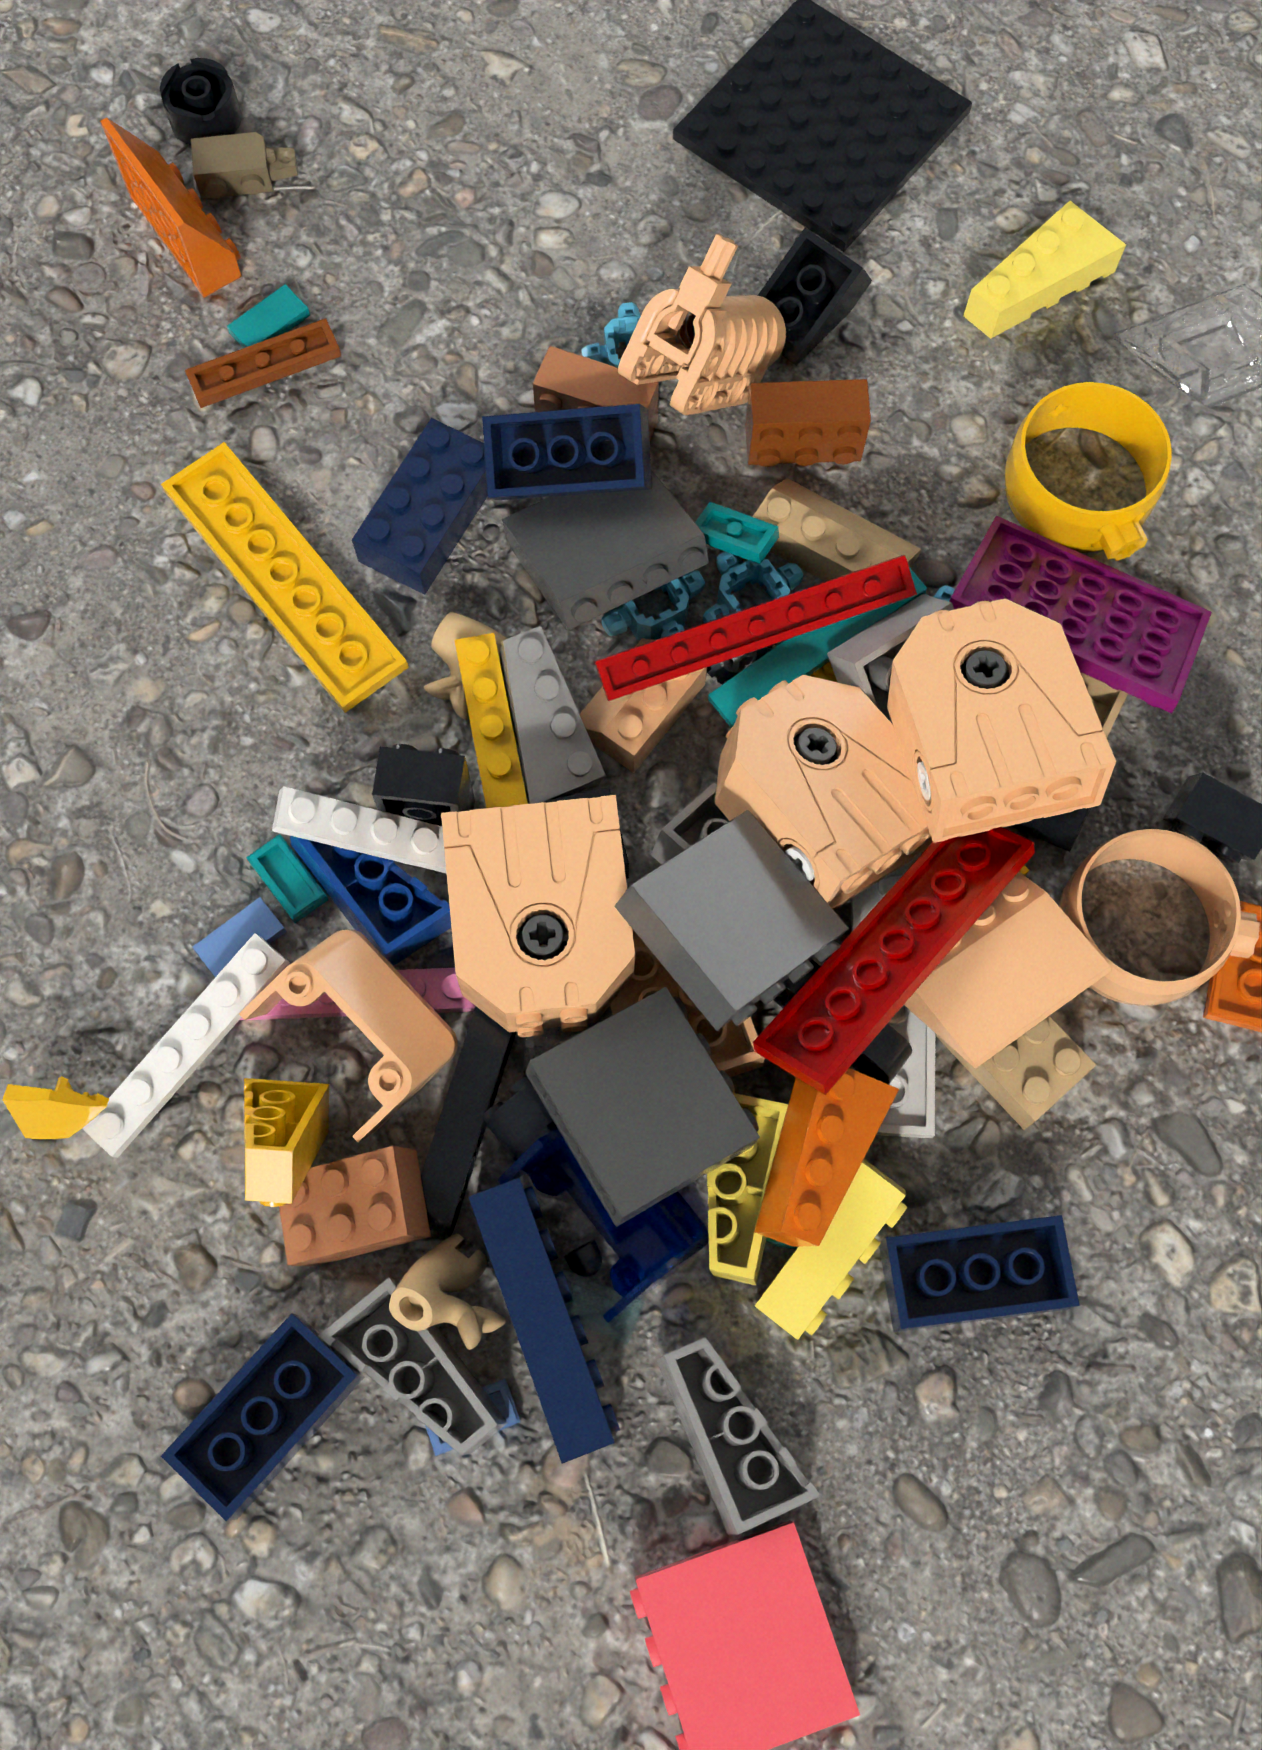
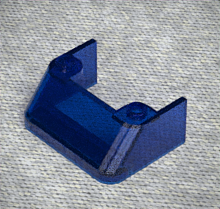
M559 1129L538 1138L497 1179L500 1184L527 1174L535 1188L542 1193L558 1196L567 1191L620 1259L612 1265L610 1276L615 1291L623 1298L603 1315L607 1323L644 1298L701 1251L709 1242V1233L706 1226L678 1191L616 1227Z

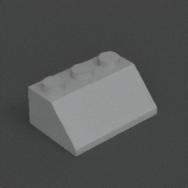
M922 594L828 652L827 655L837 682L860 687L892 723L887 709L893 660L923 616H928L939 610H954L952 603Z

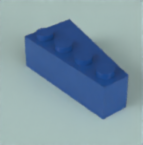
M290 836L292 847L356 931L361 932L393 966L451 928L449 903L444 899L441 901L427 890V886L415 876L412 878L395 864V861Z

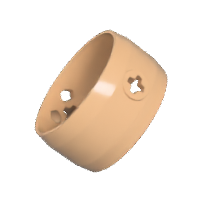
M1136 830L1122 834L1098 846L1084 859L1070 877L1063 889L1059 904L1063 912L1111 966V972L1091 985L1090 988L1108 999L1128 1005L1149 1006L1164 1004L1189 995L1213 977L1225 964L1230 955L1242 958L1252 956L1255 944L1259 939L1260 922H1257V914L1241 911L1236 886L1223 863L1199 842L1168 830ZM1135 859L1160 865L1183 879L1198 896L1209 923L1210 943L1208 954L1198 975L1177 981L1149 980L1133 975L1109 960L1093 941L1084 921L1082 890L1087 873L1097 866L1111 861Z

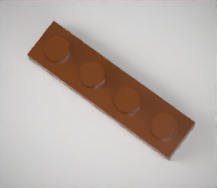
M325 318L188 368L185 372L199 406L203 408L341 357V352Z

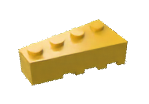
M244 1078L245 1201H259L260 1204L268 1207H278L286 1203L292 1204L329 1132V1084Z

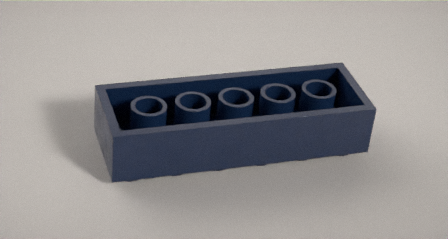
M520 1178L469 1196L561 1463H566L615 1443L612 1434L620 1431L611 1403L602 1406L596 1391L604 1387V1383L595 1359L586 1362L581 1346L589 1342L579 1314L570 1317L565 1303L573 1301L563 1271L554 1274L550 1261L557 1259L558 1256L548 1228L539 1231L535 1219L541 1218L543 1215L533 1187L530 1186L524 1189Z

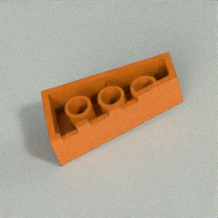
M850 1068L826 1095L796 1077L754 1232L792 1247L819 1246L899 1089Z

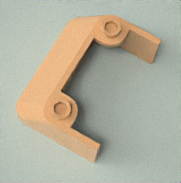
M346 929L333 933L288 965L239 1015L244 1020L266 1015L282 999L294 1006L310 1005L324 993L335 1002L384 1055L373 1066L368 1077L370 1091L383 1107L352 1136L357 1142H360L377 1132L454 1057L458 1047V1040L452 1028L361 932Z

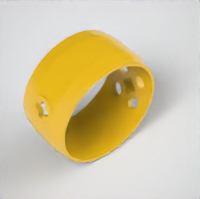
M1083 382L1067 385L1049 393L1034 406L1022 421L1007 457L1005 490L1014 516L1025 529L1079 553L1104 550L1108 560L1115 559V561L1130 557L1135 551L1143 548L1148 541L1141 526L1152 513L1169 478L1172 449L1167 429L1159 415L1149 404L1132 392L1114 385ZM1062 428H1083L1102 433L1117 441L1135 459L1143 474L1146 497L1129 507L1112 511L1086 510L1065 503L1047 491L1035 477L1028 463L1025 445L1041 434Z

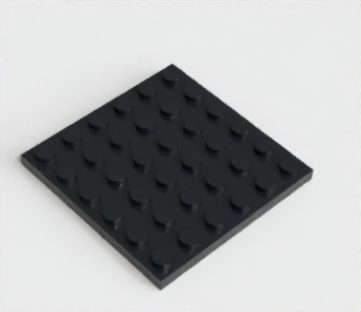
M796 0L673 129V140L842 252H845L970 113L972 102L812 0Z

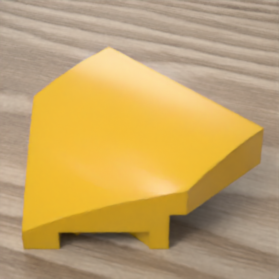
M61 1076L58 1078L55 1090L8 1084L2 1100L25 1138L63 1139L71 1137L92 1121L107 1107L109 1098L99 1093L89 1095L88 1092L83 1094L73 1091L68 1079Z

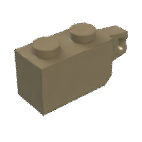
M257 132L191 139L193 176L201 199H219L227 196L256 195L264 192H273V181L298 175L294 148L267 147L264 137Z

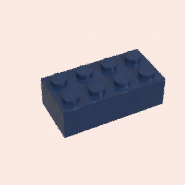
M641 404L482 416L488 498L511 500L652 489L648 408Z
M431 418L352 538L358 562L425 595L488 496L484 443Z
M1062 1215L886 1237L879 1245L893 1332L1061 1311L1080 1306Z
M293 1313L289 1315L161 1455L226 1522L238 1519L365 1378L333 1346H329L318 1337L320 1334L299 1315Z

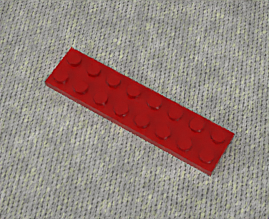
M1003 827L967 836L949 838L948 840L936 843L932 842L841 943V947L832 953L753 1041L755 1052L826 1095L1034 855V842Z

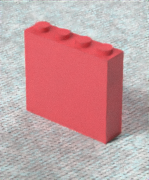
M789 1520L635 1576L638 1588L630 1590V1595L638 1619L647 1616L653 1635L644 1639L653 1667L663 1665L668 1684L660 1686V1690L668 1715L671 1716L678 1713L684 1733L675 1735L679 1750H769L860 1715L794 1522Z

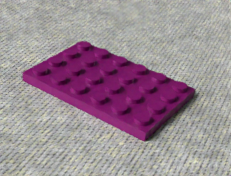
M999 516L994 518L949 600L955 610L971 606L980 601L991 602L1008 599L1060 623L1080 673L1089 675L1106 683L1113 689L1124 691L1145 701L1150 706L1161 708L1170 713L1174 711L1180 700L1212 614L1207 609Z

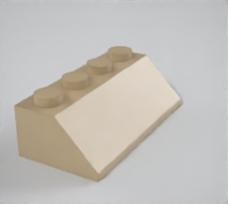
M788 478L770 489L753 515L754 518L779 527V538L770 552L790 563H796L799 568L824 581L901 555L906 556L908 566L911 568L921 552V549Z

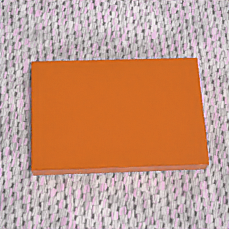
M1240 901L1242 912L1257 914V922H1260L1259 939L1255 944L1252 956L1242 958L1230 955L1221 969L1209 979L1203 1018L1262 1032V906Z

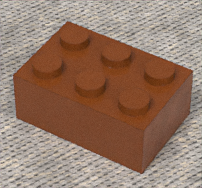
M867 379L750 383L745 423L748 465L773 467L777 464L797 463L801 466H809L822 462H835L845 465L854 461H861L871 422Z

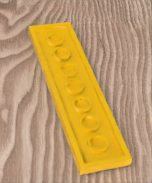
M225 442L161 484L167 496L344 713L409 668L407 660Z

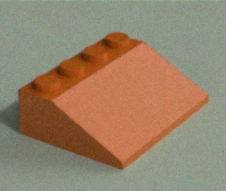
M109 118L102 119L100 121L131 199L202 296L205 298L242 277L237 263L241 256L235 244L230 238L227 240L222 238L220 235L222 231L215 217L211 213L205 215L202 211L203 205L200 198L192 187L189 189L185 188L183 185L185 183L177 166L173 162L168 165L159 151Z

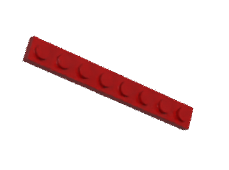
M901 555L596 660L594 663L606 698L610 701L917 595L906 556Z

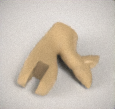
M450 612L439 624L431 643L434 652L449 667L450 676L426 684L424 689L427 693L438 699L450 700L456 714L462 719L468 720V709L454 640L494 633L501 665L499 651L503 640L508 638L477 620Z
M457 1233L437 1244L409 1268L391 1294L389 1311L400 1324L415 1331H422L440 1323H451L458 1327L466 1348L471 1350L480 1342L482 1333H490L499 1329L506 1323V1318L490 1309L470 1306L467 1302L457 1297L443 1293L458 1292L470 1287L483 1275L487 1267V1256L480 1249L476 1250L470 1258L459 1252L465 1238Z

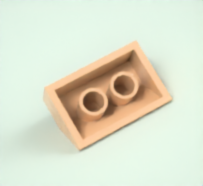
M642 638L635 647L654 640ZM707 667L610 701L607 700L602 686L580 713L592 744L635 773L705 686Z

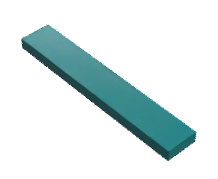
M909 567L917 595L785 640L708 694V700L729 727L732 728L738 717L736 712L744 702L753 697L760 700L781 681L786 680L790 683L802 675L810 676L830 662L827 655L828 652L920 595L926 594L927 587Z

